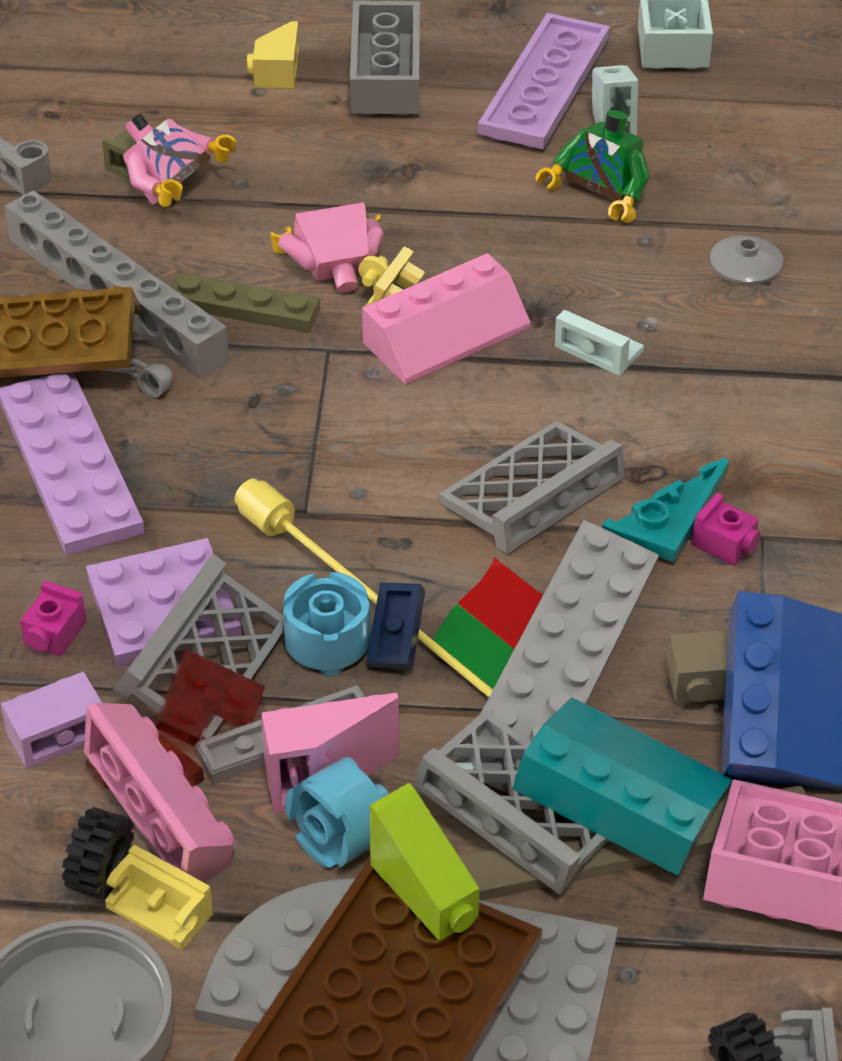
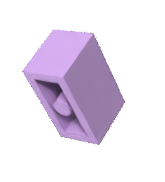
M84 671L1 703L6 733L26 769L84 746L87 707L93 703H102Z

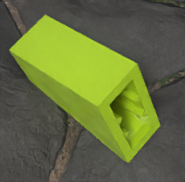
M407 783L369 805L371 866L439 941L454 932L459 933L469 928L475 919L479 917V887L415 788L410 783Z

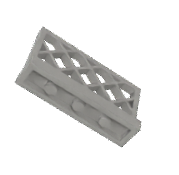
M556 420L439 493L440 504L495 536L496 548L509 554L624 479L623 448L621 444L611 439L601 445ZM555 437H559L567 442L562 444H546ZM567 455V460L544 461V457ZM572 455H585L581 459L572 460ZM538 457V462L516 463L522 458ZM557 473L551 478H543V474ZM538 474L537 479L515 480V475ZM509 475V480L487 481L493 476ZM514 492H528L521 497H514ZM508 493V498L485 499V495ZM479 494V499H459L463 495ZM484 511H498L492 515V518L484 514Z
M215 554L210 556L113 689V691L126 700L132 694L198 742L212 737L284 631L283 615L224 573L222 569L227 563ZM219 588L235 598L236 609L219 608L216 596ZM207 605H209V609H210V610H204V609H205V607H206ZM250 617H261L275 628L271 634L255 635ZM240 618L245 636L227 637L223 619ZM213 620L217 637L199 639L195 621ZM188 633L189 639L182 640ZM258 644H263V646L259 650ZM247 645L252 662L234 664L230 646ZM220 647L224 665L206 666L202 648ZM192 649L196 667L178 668L174 650ZM165 663L168 669H162ZM243 673V675L239 679L237 674ZM227 675L231 692L214 694L209 676ZM199 677L203 695L185 696L181 678ZM171 679L175 697L163 698L150 689L149 685L153 680ZM223 703L218 710L217 704ZM188 706H207L210 723L206 728L190 717Z
M485 709L439 751L433 747L422 757L414 787L560 895L571 884L574 874L608 839L579 824L555 823L553 810L526 796H519L518 792L512 789L517 771L514 770L512 758H522L523 753L531 742ZM485 728L500 739L501 745L478 744L477 734ZM452 756L472 757L473 769H462L451 761L450 758ZM480 757H502L505 770H482ZM485 782L507 783L509 796H499L488 788ZM521 809H544L546 823H536L522 813ZM558 836H580L583 848L577 853L560 841Z

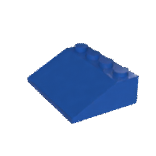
M738 591L730 608L721 774L739 781L794 787L802 785L804 788L842 792L841 613L786 596Z

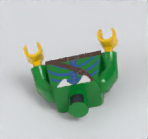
M610 110L606 114L605 122H598L588 128H582L568 141L552 161L554 164L552 169L542 168L537 172L536 182L542 184L549 175H552V181L546 189L555 191L561 186L562 179L560 174L565 172V179L614 200L608 209L610 218L615 221L618 220L621 211L624 209L621 221L631 223L636 217V211L632 205L639 201L650 176L643 153V141L640 137L625 131L628 120L626 113Z

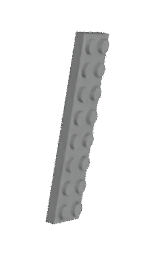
M583 520L481 713L486 709L532 742L542 725L571 697L586 704L656 564L659 554ZM485 728L477 734L478 744L501 745L500 739ZM457 756L455 763H472V757ZM480 757L482 770H505L502 757ZM512 758L515 771H518L522 758ZM485 782L509 794L507 783Z

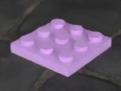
M208 538L86 566L87 578L116 667L134 662L210 556L214 554ZM219 588L216 592L219 608L235 609L230 595ZM209 605L204 610H210ZM238 618L223 619L227 637L242 636L241 624ZM213 620L195 621L199 639L217 637ZM188 633L182 640L189 639ZM189 649L174 650V653L181 652V651H185V650H189Z

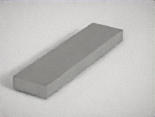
M356 685L297 707L363 698L365 696L360 687ZM262 719L195 743L196 755L212 785L265 766Z

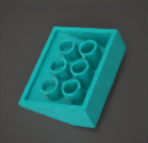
M571 697L542 725L523 753L512 789L679 876L731 786L733 779Z

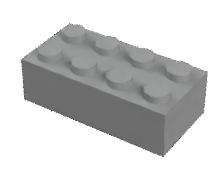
M353 1L350 114H419L420 1Z

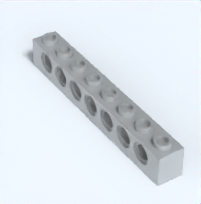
M33 190L5 205L10 241L75 289L98 290L108 289L112 286L132 287L140 304V314L134 315L133 331L197 378L202 379L229 362L227 327L46 198Z

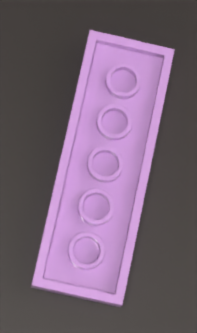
M547 13L478 122V134L492 137L495 140L522 144L529 148L544 149L608 41L610 26Z
M74 372L51 374L0 388V405L65 556L144 534V522Z

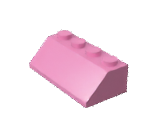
M488 253L362 307L363 343L405 385L530 328V320L510 273Z
M93 703L88 706L86 710L84 753L158 858L202 882L228 868L231 865L235 845L232 832L223 821L217 822L210 813L209 803L203 791L198 786L192 787L184 777L183 766L173 751L166 752L159 742V735L153 722L147 716L142 718L133 704Z

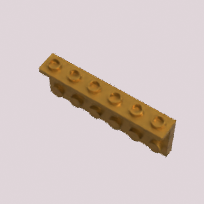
M112 286L108 289L98 290L76 289L71 292L49 294L39 292L27 296H0V378L131 368L134 315L140 314V304L132 287Z

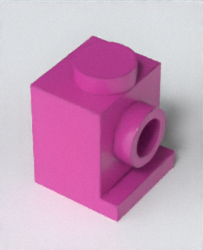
M716 493L695 516L692 546L735 566L746 553L752 554L758 546L761 538V532L758 531L759 519L723 502L724 496Z
M45 580L41 585L42 592L20 620L23 642L37 651H46L62 657L87 622L83 593Z

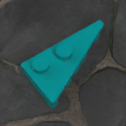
M721 458L716 462L706 464L699 468L697 477L685 484L681 480L670 484L654 493L652 498L632 505L631 514L616 522L611 518L605 520L602 528L659 554L660 558L675 562L694 530L695 516L715 495L727 475L730 460Z

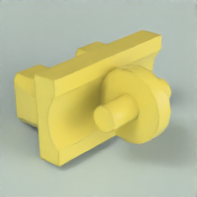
M404 246L390 266L387 265L388 261L383 256H368L364 258L358 269L362 277V283L367 287L375 286L373 289L374 294L366 306L402 291L403 289L396 286V284L406 289L422 281L425 271L409 262L414 251Z

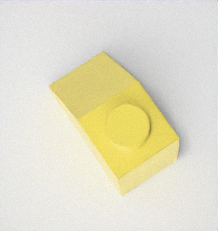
M291 21L255 40L254 53H248L247 73L254 75V88L295 89L299 56L298 21Z

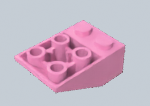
M397 693L371 695L336 702L330 701L296 708H282L276 711L261 713L265 772L273 813L285 811V798L289 789L345 756L352 758L367 776L399 756V707Z

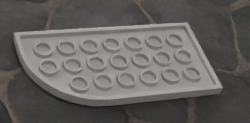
M355 879L329 880L293 889L264 903L245 917L227 936L212 961L195 1007L196 1021L253 1032ZM479 900L482 904L541 928L542 941L470 1061H590L616 946L618 927Z

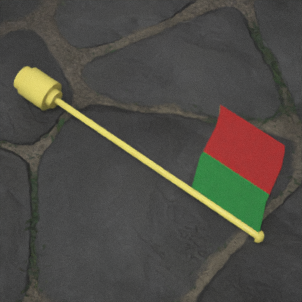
M249 479L239 487L234 500L239 512L267 536H274L288 531L336 572L349 575L358 580L365 587L368 598L375 604L377 603L378 595L292 524L295 507L291 501L263 480ZM494 557L483 578L451 609L433 639L419 629L418 640L489 697L543 595Z

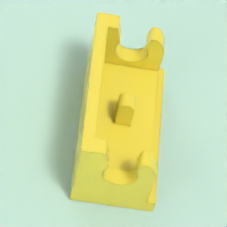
M134 844L128 850L129 854L112 871L107 879L106 884L114 889L105 899L106 908L182 951L213 915L210 886Z

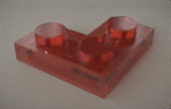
M186 649L177 664L155 722V727L157 730L194 747L201 738L210 712L240 727L252 723L265 686Z

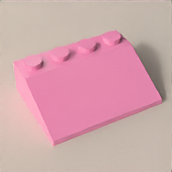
M733 779L711 852L703 900L718 903L726 908H740L762 913L773 919H788L809 924L820 930L842 932V803Z

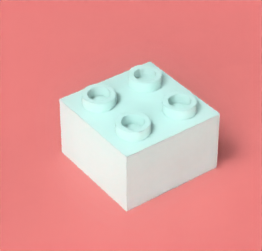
M640 0L638 36L642 68H710L713 31L708 0Z

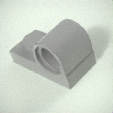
M0 137V178L22 195L45 187L52 180L48 146L38 140H27L12 146L9 141L3 140Z

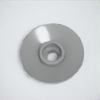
M737 235L725 238L716 243L710 253L712 269L725 280L742 285H757L773 280L782 271L784 262L783 255L777 246L766 239L750 235Z

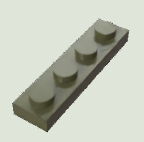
M178 272L170 286L209 315L310 333L320 311L319 297L201 277L193 274Z

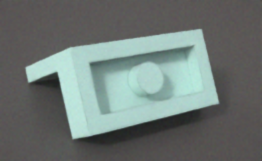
M563 310L556 317V348L620 376L644 350L643 344L569 311Z

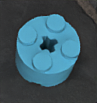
M329 572L330 577L316 578L315 574L306 575L294 582L285 593L283 606L285 648L300 664L317 669L326 676L338 675L345 667L354 664L362 658L369 648L371 627L368 594L365 587L358 580L343 573Z
M345 756L289 789L285 798V812L288 822L296 819L301 832L295 835L303 850L319 865L326 868L339 865V868L370 849L369 805L387 796L389 793L382 785L374 784L352 758Z

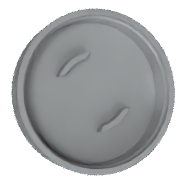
M67 920L33 929L21 935L0 951V1061H162L173 1036L175 1024L171 981L164 962L158 953L140 936L121 926L107 922Z

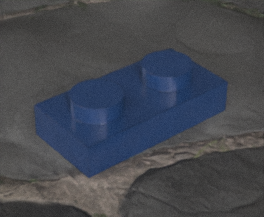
M380 582L366 661L371 669L413 670L426 592L421 584Z

